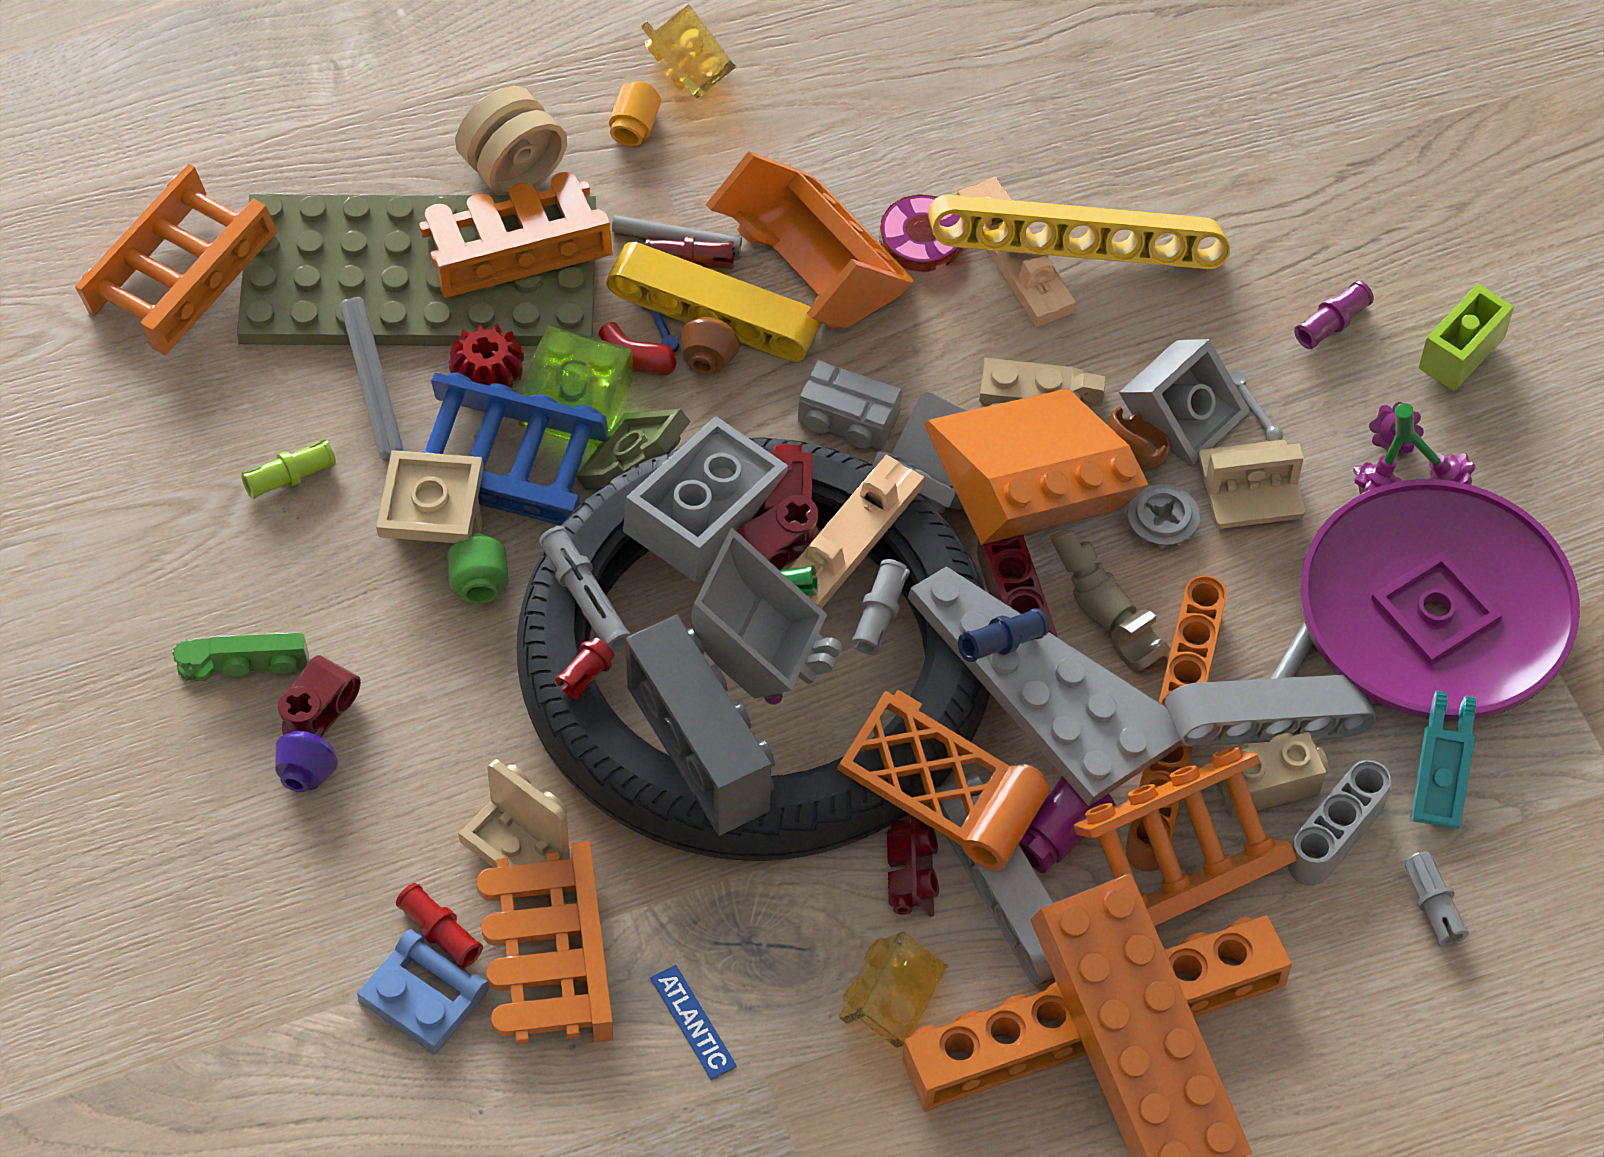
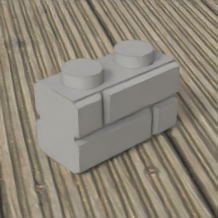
M817 361L810 379L807 381L799 398L798 422L804 423L809 430L818 434L830 432L844 437L855 447L868 448L870 446L882 450L900 414L902 389L822 361Z

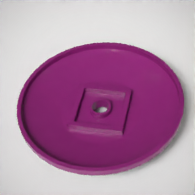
M1438 479L1398 481L1376 487L1352 498L1338 508L1317 531L1307 551L1300 579V601L1305 625L1314 645L1328 665L1338 675H1344L1369 699L1392 710L1429 719L1432 699L1436 690L1447 693L1448 706L1444 721H1459V708L1465 696L1476 697L1475 719L1503 713L1530 700L1541 692L1564 666L1578 631L1580 618L1578 587L1567 557L1556 540L1534 517L1516 504L1488 490L1455 481ZM1428 603L1441 604L1447 609L1448 613L1444 616H1434L1426 611L1424 605Z

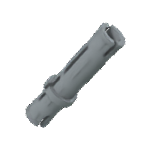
M564 526L550 528L541 535L539 543L557 570L555 573L556 579L562 587L569 589L598 638L605 642L614 653L626 647L625 638L631 636V634L623 625L609 599L591 573L593 569L591 562L586 556L579 554L567 535ZM593 602H594L595 605L597 606V608H598V610L600 611L601 615H600L599 612L597 611V609H596V607L594 606Z

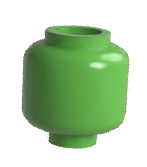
M472 533L469 540L456 542L450 547L447 553L449 584L451 590L458 597L471 604H486L496 599L505 590L509 582L505 547L498 540L483 533Z

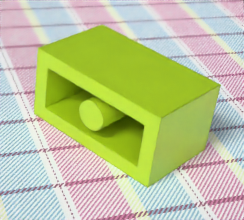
M1477 283L1427 336L1419 369L1455 392L1505 338L1514 306Z

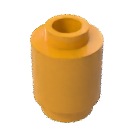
M643 81L626 83L621 87L609 120L611 127L610 135L618 143L636 147L649 137L661 105V97L652 85Z

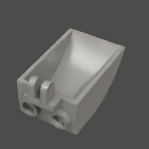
M731 527L694 602L691 613L693 631L699 635L704 651L712 661L755 699L791 691L798 676L807 684L813 683L817 675L833 670L836 663L834 657H838L843 648L842 643L837 639L823 638L819 634L827 613Z

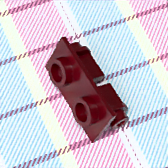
M911 814L910 823L898 820L891 824V829L887 831V858L889 866L905 865V869L888 872V903L893 907V911L896 914H909L913 911L914 906L920 905L928 916L932 917L934 916V897L939 895L938 878L933 869L932 854H936L938 851L937 837L932 827L927 826Z

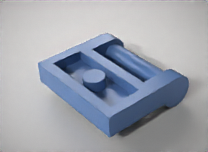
M410 929L402 935L395 950L357 992L358 1002L433 1054H436L481 1002L490 985L480 975L474 974L471 976L425 945L424 937ZM414 960L461 993L453 1002L407 971L406 967Z

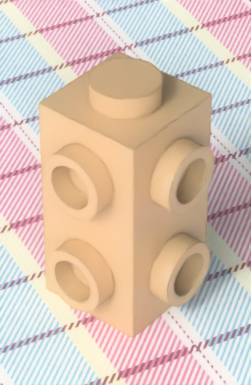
M1309 732L1298 735L1291 733L1281 734L1272 738L1268 743L1250 748L1247 745L1236 746L1242 751L1257 753L1261 762L1254 767L1242 771L1257 811L1320 794L1325 775L1329 772V765L1324 750L1321 747H1315ZM1222 780L1217 783L1229 815L1231 818L1238 817L1226 782Z

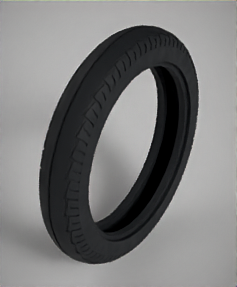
M749 438L768 452H775V445L779 444L801 445L802 452H812V501L818 508L816 526L820 531H822L876 467L844 452L812 443L778 438ZM679 449L658 455L618 475L587 498L561 525L566 529L567 535L579 554L586 556L593 566L591 573L605 595L608 594L620 576L634 562L650 551L623 532L626 497ZM917 494L867 556L879 566L881 561L886 559L899 561L906 565V569L910 571L902 588V593L909 602L917 619L925 655L919 679L910 697L922 704L919 709L920 712L971 742L983 718L990 692L907 597L911 587L946 566L984 591L985 588L978 569L960 538L944 518ZM867 499V501H869V502H871L872 504L876 505L877 507L883 509V507H881L880 505L876 504L875 502L871 501L870 499ZM765 502L762 504V506L759 508V510L756 512L752 519H755L763 513H765L766 511H768V509H764ZM543 550L530 577L519 616L516 649L520 687L535 731L555 765L587 800L606 815L636 833L686 852L729 860L771 861L800 858L838 849L871 836L908 814L906 811L838 771L837 767L843 759L841 757L828 764L809 770L771 776L774 790L771 791L770 812L718 836L670 756L647 743L618 717L600 691L596 680L587 687L579 699H573L561 690L566 683L562 686L556 684V677L581 652L580 645L584 641L589 642L592 627L569 589L559 584L555 577L557 570L545 550ZM898 715L883 729L885 737L908 733L904 719ZM936 738L920 740L926 762L949 758L945 744ZM911 742L888 746L894 768L917 764ZM879 748L859 751L853 760L854 763L869 772L885 769ZM952 767L929 771L935 789L953 771ZM920 773L897 777L901 791L910 797L926 795Z

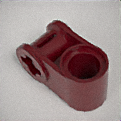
M792 495L759 517L745 522L736 532L778 570H782L786 565L799 558L818 535V528L816 526L818 508L810 498L802 495Z
M321 655L313 657L304 667L300 676L278 700V712L283 719L282 734L286 735L293 731H305L322 738L336 719L355 701L361 687L360 677Z

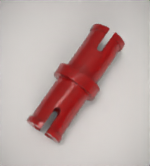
M417 883L408 885L399 894L396 906L402 909L422 928L421 935L429 943H437L462 968L470 966L478 959L482 953L483 945L456 922L457 915L449 907H440Z

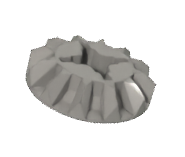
M1154 484L1147 486L1129 502L1126 518H1128L1130 524V532L1139 535L1143 545L1151 542L1158 544L1160 549L1163 550L1167 545L1173 544L1180 548L1189 537L1194 538L1200 521V511L1194 498L1185 490L1169 484ZM1172 508L1170 522L1164 521L1161 525H1154L1156 515L1161 516Z

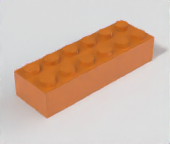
M1132 873L1040 908L1030 919L1130 1156L1246 1157L1252 1154V1150Z

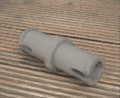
M891 559L881 561L880 570L872 591L864 596L861 604L864 612L855 636L851 640V645H855L854 648L861 653L867 655L879 654L889 623L897 618L900 609L897 602L905 580L910 573L909 569H906L907 566L899 561Z

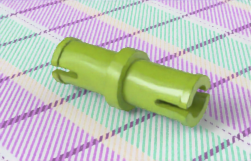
M322 439L318 443L293 453L288 451L278 453L276 460L249 471L241 472V479L249 497L255 499L286 484L289 487H294L301 483V478L335 466L336 460L330 444L325 439Z

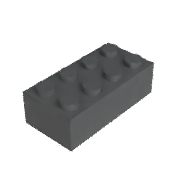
M674 615L625 638L627 688L718 836L770 812L771 791L774 790V783L771 778V767L775 766L773 754L767 743L763 739L757 741L750 731L751 722L743 705L740 702L733 704L726 692L728 690L727 683L717 665L710 666L704 658V647L699 635L694 633L693 628L687 630L679 616Z

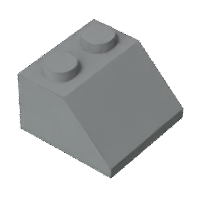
M1210 339L1176 340L1119 392L1131 414L1141 413L1144 421L1151 423L1167 434L1171 445V452L1188 465H1194L1198 461L1200 450L1212 448L1251 412Z

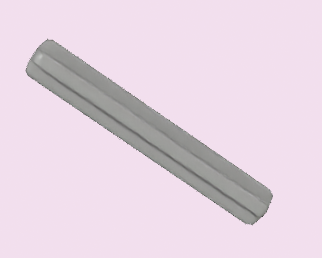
M361 297L345 299L341 302V311L380 458L384 461H389L391 450L403 451L367 310Z

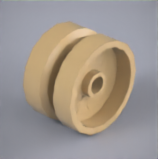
M513 85L494 91L471 108L460 123L455 142L458 153L478 172V175L497 196L509 195L510 188L517 183H529L535 188L549 177L563 158L567 147V133L548 112L544 111L541 104L526 88Z

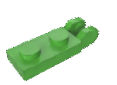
M302 632L212 636L210 638L191 639V641L186 639V641L181 640L179 644L176 643L177 646L173 648L174 652H172L174 662L177 663L179 675H181V678H185L186 681L191 680V682L194 679L206 681L211 675L219 672L231 677L245 676L250 671L268 670L275 674H291L297 669H304L309 662V651Z

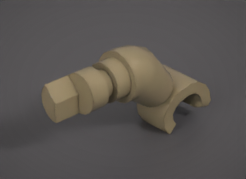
M1064 530L1050 536L1067 572H1074L1071 580L1075 586L1073 595L1088 617L1111 633L1113 647L1126 665L1135 671H1141L1170 651L1167 643L1160 639L1151 628V625L1156 622V615L1146 609H1140L1136 612V606L1118 585L1112 573L1105 572L1101 563L1094 562L1097 559V554L1091 542H1079L1073 530Z

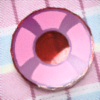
M918 194L903 197L891 204L882 215L879 231L880 243L907 270L920 272L934 271L936 266L943 265L944 263L947 266L954 262L963 250L960 247L942 245L933 234L928 219V210L931 203L938 198L937 196ZM948 214L941 219L939 224L944 227H951L959 221L960 216Z

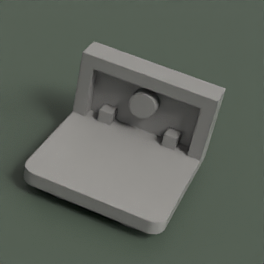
M922 393L892 454L878 451L872 465L877 466L887 454L899 461L903 466L924 476V487L919 493L936 511L944 513L946 507L964 510L924 423L930 419L966 412L967 410L934 393Z

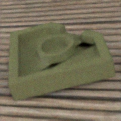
M681 409L624 413L609 432L606 442H602L577 473L576 478L585 489L601 488L630 468L658 455L672 451L681 440L680 435L691 421Z

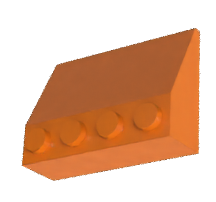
M1068 388L934 418L924 423L927 433L981 545L1121 510L1149 485L1130 445Z

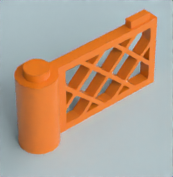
M898 689L894 695L885 690L841 760L837 770L960 844L966 855L978 865L993 871L1003 870L1049 794L1050 789L1045 781L1044 774L1037 768L1027 764L1021 766L1007 765L920 712L919 709L922 704ZM885 709L904 719L908 733L885 737L880 717ZM873 730L875 738L867 740ZM936 738L945 744L949 758L926 762L920 740ZM911 742L917 764L894 768L888 746ZM879 748L885 769L869 772L854 763L853 760L859 751ZM976 763L993 773L987 784L968 787L962 765ZM952 767L958 789L936 793L929 771ZM920 773L926 795L910 797L902 792L897 777ZM980 795L975 805H973L971 796ZM962 799L967 818L961 827L943 817L939 802Z

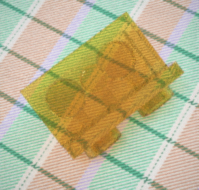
M689 4L657 30L648 21L641 25L649 37L644 42V45L659 63L664 59L670 67L664 72L679 91L687 87L698 99L736 68V65Z
M904 931L884 939L879 938L869 947L864 957V961L867 964L861 976L855 979L844 993L843 1001L846 1004L839 1015V1019L846 1024L857 1020L862 1021L896 1048L903 1046L904 1039L914 1032L948 966Z

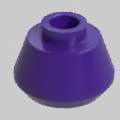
M293 731L281 736L277 740L275 771L281 778V783L292 791L302 793L318 788L338 766V760L333 747L326 740L315 734L305 731Z

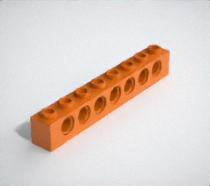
M1268 915L1255 919L1250 917L1239 918L1231 922L1223 930L1209 935L1205 932H1199L1184 939L1180 945L1165 949L1175 974L1185 972L1191 974L1196 979L1194 981H1183L1177 977L1194 1018L1286 986L1292 966ZM1220 958H1234L1240 963V965H1227L1220 960ZM1054 982L1043 992L1031 996L1018 994L1006 999L999 1007L984 1012L981 1010H971L960 1015L955 1022L938 1028L929 1025L915 1030L908 1038L904 1039L902 1062L923 1110L927 1111L1087 1055L1057 982ZM1053 1019L1061 1026L1047 1028L1041 1025L1039 1021ZM1005 1034L1011 1036L1015 1042L1001 1044L993 1037ZM953 1050H961L970 1057L965 1060H955L949 1057L947 1053Z

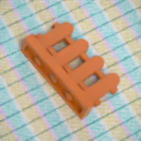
M560 172L551 178V190L536 193L535 188L531 184L517 183L510 188V200L495 204L490 195L478 193L468 199V211L452 214L451 209L444 204H435L428 207L425 211L426 221L419 223V228L423 238L432 237L437 249L430 253L433 265L437 267L439 287L443 297L448 298L613 255L610 222L605 211L600 212V209L590 210L585 198L590 196V188L587 181L578 182L572 173ZM557 204L563 218L549 221L543 207ZM515 215L521 229L507 232L501 218ZM473 225L479 240L464 243L459 229Z
M590 841L571 843L572 859L559 860L558 852L546 853V862L509 866L508 858L496 859V868L485 869L477 877L476 882L479 895L488 901L501 900L502 912L492 913L484 918L481 925L482 936L490 945H506L507 957L497 958L489 963L486 969L487 981L494 990H511L512 1003L499 1005L493 1010L491 1015L492 1028L495 1033L502 1037L516 1036L517 1045L528 1044L529 1034L566 1030L567 1039L580 1037L579 1028L592 1027L594 1042L613 1040V1022ZM575 891L577 903L564 905L563 893ZM547 894L551 896L552 906L514 911L513 898ZM581 936L582 948L569 950L568 937ZM556 939L557 951L519 956L518 943ZM586 981L588 994L575 995L574 983ZM561 984L562 997L524 1001V988Z

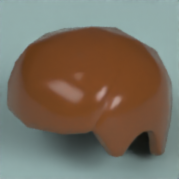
M1117 407L1111 413L1107 425L1130 445L1141 470L1155 469L1164 464L1171 451L1168 435L1151 423L1144 421L1139 412H1136L1129 418H1123V409Z

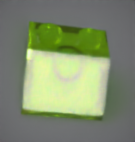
M548 325L532 358L524 395L533 397L536 394H542L555 399L559 404L575 408L578 405L593 407L606 416L608 431L610 432L633 381L632 349ZM518 421V425L527 428L528 423ZM546 428L544 432L568 440L571 437L570 433ZM589 438L587 445L598 448L602 441Z

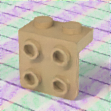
M494 759L487 766L491 801L459 832L460 843L493 868L497 867L496 859L508 858L509 866L546 862V853L558 852L559 860L569 859L567 810L564 804L552 793L545 792L543 794L532 786L527 776L518 767L511 764L506 766L499 760Z

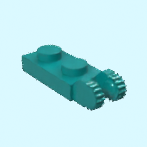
M1435 691L1429 715V726L1425 727L1410 821L1460 829L1475 735L1472 734L1476 711V697L1465 696L1461 702L1457 732L1443 729L1444 717L1448 706L1447 693Z

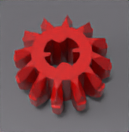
M478 323L476 332L472 333L462 329L459 336L460 340L452 341L450 360L448 361L450 373L462 374L475 383L487 386L496 383L508 386L511 389L513 381L521 380L524 351L521 348V344L517 343L513 331L502 333L498 323L490 330H484V327Z

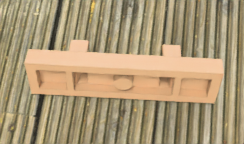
M996 177L957 191L959 196L1011 200ZM992 218L984 224L983 229L994 231L1002 225L1003 220ZM1027 228L1026 233L1033 235L1030 229ZM987 250L1035 327L1075 313L1076 301L1047 255Z
M886 454L789 568L815 566L817 573L812 575V578L818 577L817 596L808 595V597L821 609L924 487V476L903 466L899 461ZM867 499H870L871 501H873V502H875L876 504L880 505L881 507H883V509H881V508L877 507L876 505L872 504L871 502L867 501Z

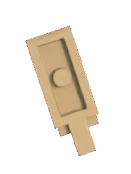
M984 357L979 402L987 405L1005 403L1068 388L1084 404L1102 406L1105 392V376L1083 373L1081 369L1067 366Z

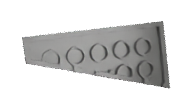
M947 566L911 587L907 597L1088 806L1183 745L1165 706L1050 632L1044 638L1020 644L1016 651L1006 655L997 652L977 659L974 662L966 661L958 649V638L966 631H973L988 626L989 622L996 617L1003 615L1011 618L1020 615V613Z

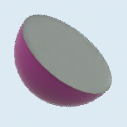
M782 693L764 696L765 701L770 705L780 703L783 698Z

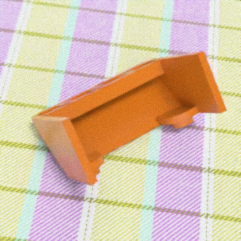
M749 151L706 203L710 210L733 217L739 223V226L736 228L737 231L750 243L757 245L761 241L771 245L817 293L818 296L814 300L815 304L807 314L812 319L821 321L832 329H837V327L850 328L902 296L913 283L909 273L820 181L805 171Z

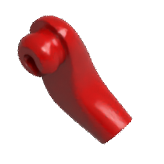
M615 322L604 324L598 332L612 359L624 370L668 375L676 368L677 362L674 352L665 344L632 341Z

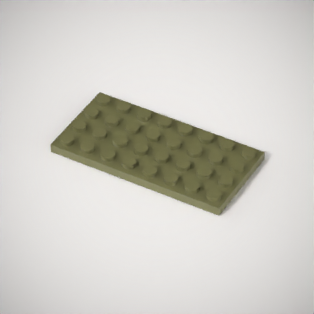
M249 194V202L254 198L267 206L277 233L242 271L237 326L238 343L255 345H350L340 305L345 299L361 297L365 303L376 345L451 346L452 341L460 340L459 336L462 329L474 333L478 323L484 327V330H490L498 323L502 333L513 331L517 343L521 344V346L592 347L595 259L444 298L439 287L437 267H434L430 253L437 249L431 236L422 237L419 223L426 221V209L435 204L447 205L451 209L452 214L468 211L467 201L472 195ZM490 195L495 204L510 200L509 195ZM586 196L585 198L590 210H596V196ZM557 204L543 207L549 221L563 218ZM515 215L501 218L507 232L521 229ZM473 225L459 229L464 243L479 240Z

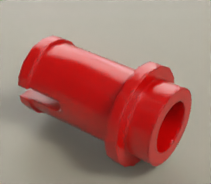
M593 638L590 642L584 641L580 645L581 652L555 679L558 686L566 683L561 690L573 699H579L602 671L607 672L612 668L611 661L615 657L614 652L605 642L598 638Z

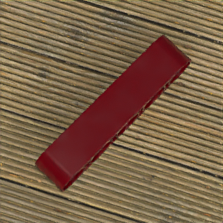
M1024 535L1002 539L1004 542L994 541L982 545L978 539L977 558L989 594L1020 614L1029 612V610L1034 608L1040 609L1046 615L1049 622L1048 632L1058 638ZM1010 576H1012V577H1015V578H1017V579H1016V580H1009V579H1006V578H1004V577H1010Z

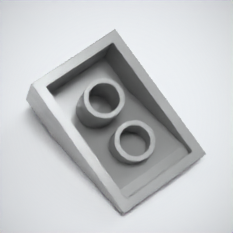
M715 416L626 497L623 532L696 582L712 567L731 527L736 531L741 525L753 518L787 473L788 465Z

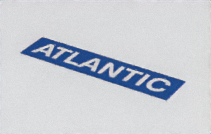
M677 965L650 977L710 1079L737 1067Z

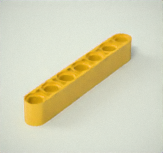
M942 195L931 203L928 210V219L936 240L942 245L949 247L1200 269H1215L1223 265L1230 254V244L1220 225L1213 219L1205 217L959 195ZM948 214L960 216L959 221L951 227H944L939 224L941 219ZM992 218L1003 220L1002 225L994 231L983 229L984 224ZM1035 222L1046 223L1045 229L1042 232L1034 235L1026 233L1027 228ZM1083 225L1089 227L1088 232L1083 237H1069L1070 232L1075 227ZM1124 229L1132 231L1127 240L1123 242L1112 241L1113 236L1118 231ZM1165 233L1174 234L1173 240L1165 246L1155 245L1159 236ZM1207 237L1217 238L1212 247L1204 250L1198 249V245L1203 239Z

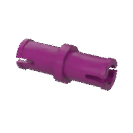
M1356 281L1336 298L1324 300L1319 305L1316 313L1295 327L1294 333L1298 342L1307 349H1313L1334 331H1343L1350 325L1352 317L1374 302L1371 289L1364 282Z

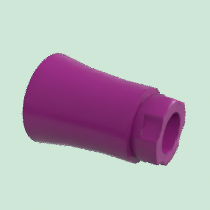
M1061 776L1019 843L1032 868L1040 873H1046L1055 862H1061L1085 838L1076 834L1073 825L1087 819L1085 813L1096 806L1112 803L1113 807L1116 806L1111 795L1108 793L1088 806L1066 779Z

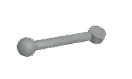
M1238 371L1231 373L1230 376L1239 392L1267 431V440H1282L1283 431L1279 427L1273 426L1247 388L1246 375Z

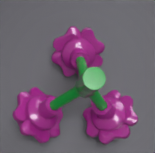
M1396 402L1392 408L1388 405H1382L1379 408L1377 418L1369 423L1370 431L1377 433L1372 438L1373 445L1383 447L1387 451L1386 456H1381L1377 465L1368 462L1364 463L1363 466L1356 465L1353 469L1356 475L1354 483L1358 485L1359 492L1362 494L1382 485L1402 481L1393 473L1397 465L1395 458L1400 453V450L1404 453H1411L1414 446L1430 461L1429 467L1432 469L1430 471V479L1455 481L1471 485V474L1476 466L1473 462L1469 461L1466 453H1460L1456 457L1451 454L1446 458L1442 454H1436L1421 439L1424 430L1421 426L1416 425L1421 420L1419 412H1414L1413 407L1408 403Z

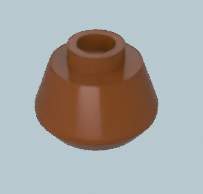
M700 317L685 324L681 330L680 338L683 358L690 368L699 374L708 375L721 371L739 351L740 342L734 330L727 323L719 319Z

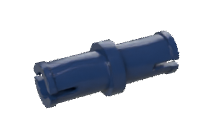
M1036 608L1011 618L1002 615L992 619L988 626L973 631H966L958 638V649L962 657L968 662L977 661V659L997 652L1006 655L1016 651L1020 644L1044 638L1049 631V622L1046 615Z

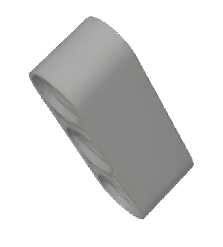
M1374 760L1357 762L1298 830L1292 845L1298 861L1288 865V870L1296 881L1304 885H1316L1326 880L1381 814L1391 786V775L1383 764ZM1359 787H1367L1375 793H1366L1361 791ZM1339 819L1346 822L1348 825H1337L1332 820ZM1304 852H1314L1321 858H1310Z

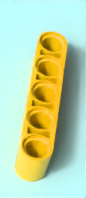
M629 242L624 245L606 279L608 289L615 296L685 323L700 317L719 319L727 323L734 330L740 343L792 362H798L805 358L822 323L812 319L807 314L811 307L806 304L636 242Z

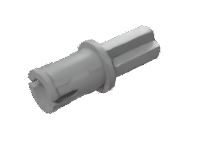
M1425 851L1411 855L1405 861V867L1420 898L1417 905L1420 910L1426 911L1438 937L1439 945L1447 947L1455 944L1447 928L1448 925L1451 926L1459 942L1464 940L1469 935V932L1464 926L1452 900L1455 896L1454 890L1451 887H1446L1432 854Z

